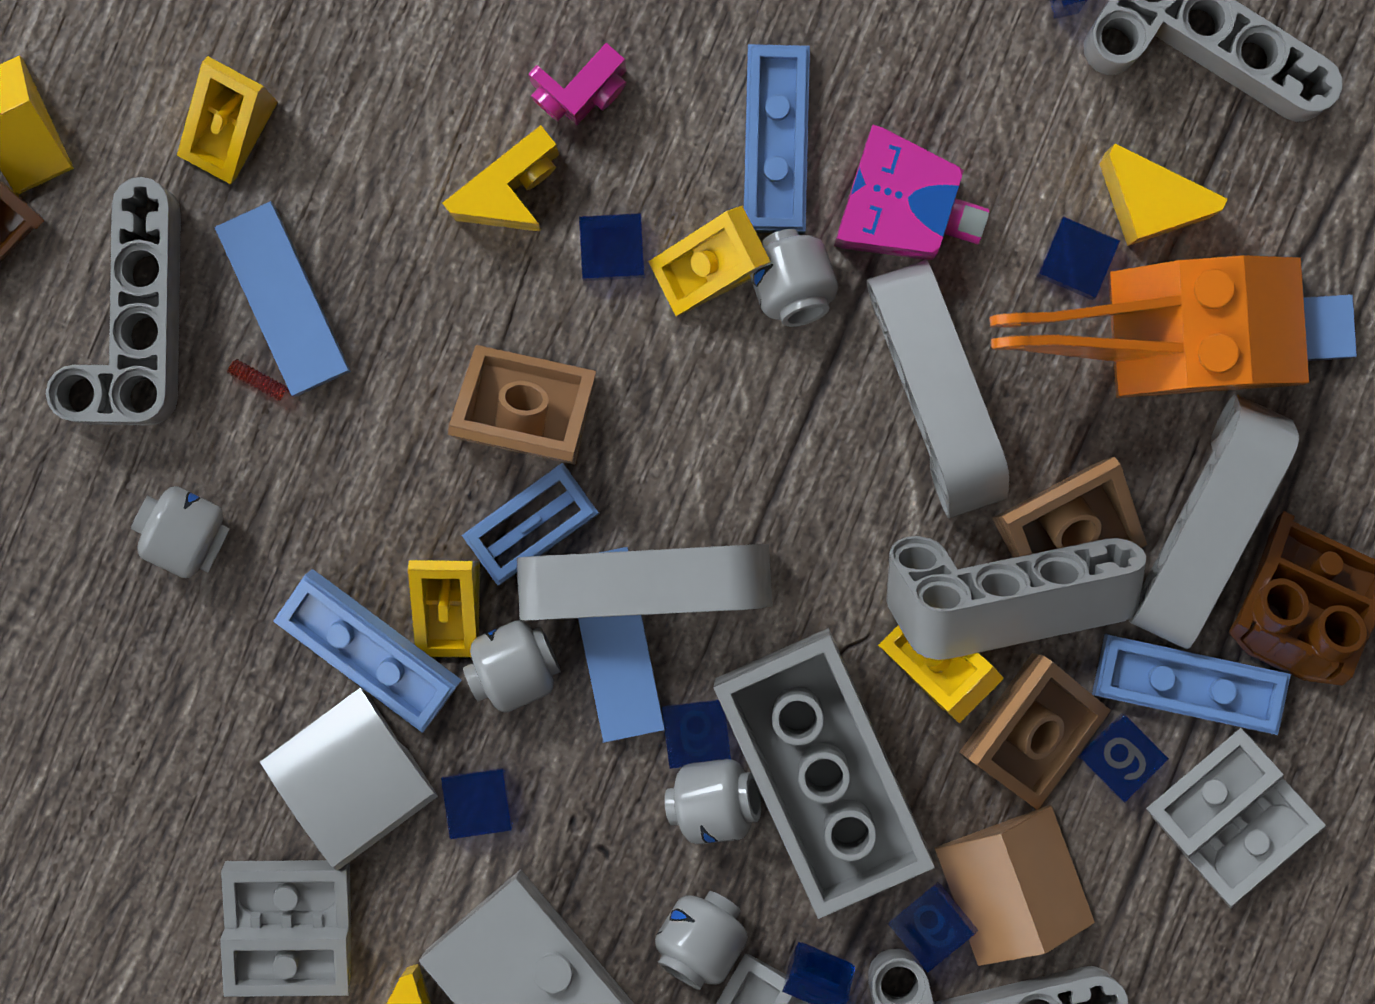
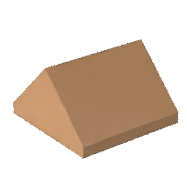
M475 345L449 423L448 435L463 441L576 465L596 371Z
M1115 457L1100 460L992 517L1013 558L1111 538L1131 541L1140 548L1147 545L1121 464Z
M1032 653L959 753L1038 810L1111 710L1045 656Z
M1051 805L934 847L978 966L1046 954L1095 923Z

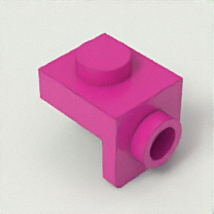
M605 43L565 88L561 87L543 69L536 65L528 74L531 84L536 88L531 98L557 122L566 115L578 125L595 105L603 111L622 92L627 83L621 78L626 72L625 59L608 43Z

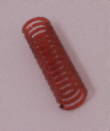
M239 359L232 361L227 370V374L231 373V376L235 374V378L243 382L246 381V384L250 383V386L254 385V389L258 387V391L262 389V393L266 391V395L270 393L269 396H273L274 399L277 398V401L282 399L286 390L289 392L285 384L282 385L281 382L274 381V378L262 374V372L255 370L254 367L251 368L250 365L247 366L246 363L243 364V361L239 362Z

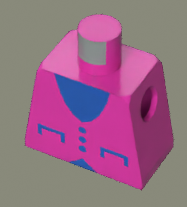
M873 124L863 150L834 246L842 249L933 260L938 254L944 234L978 245L990 209L956 198L964 171L959 166L883 127Z

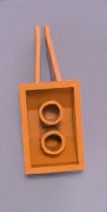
M1227 256L1176 260L1111 271L1108 275L1110 305L1056 312L1009 313L989 317L990 327L1015 328L1111 315L1112 338L1067 335L1010 336L991 339V349L1021 350L1114 361L1116 398L1299 386L1309 383L1301 257Z

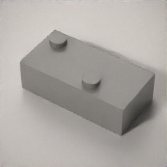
M829 628L715 678L713 687L818 919L935 868L931 853Z
M521 869L428 947L419 959L421 965L454 1004H634Z

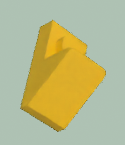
M540 125L442 204L455 221L541 231L539 223L513 191L521 184L526 190H530L545 180L555 170L556 166L552 160L559 155L556 143Z
M742 205L722 213L648 262L675 316H678L751 280L750 274L771 261Z
M899 625L878 645L942 710L948 712L958 723L1004 679L994 666L979 653L943 660L930 659L918 654L909 644Z

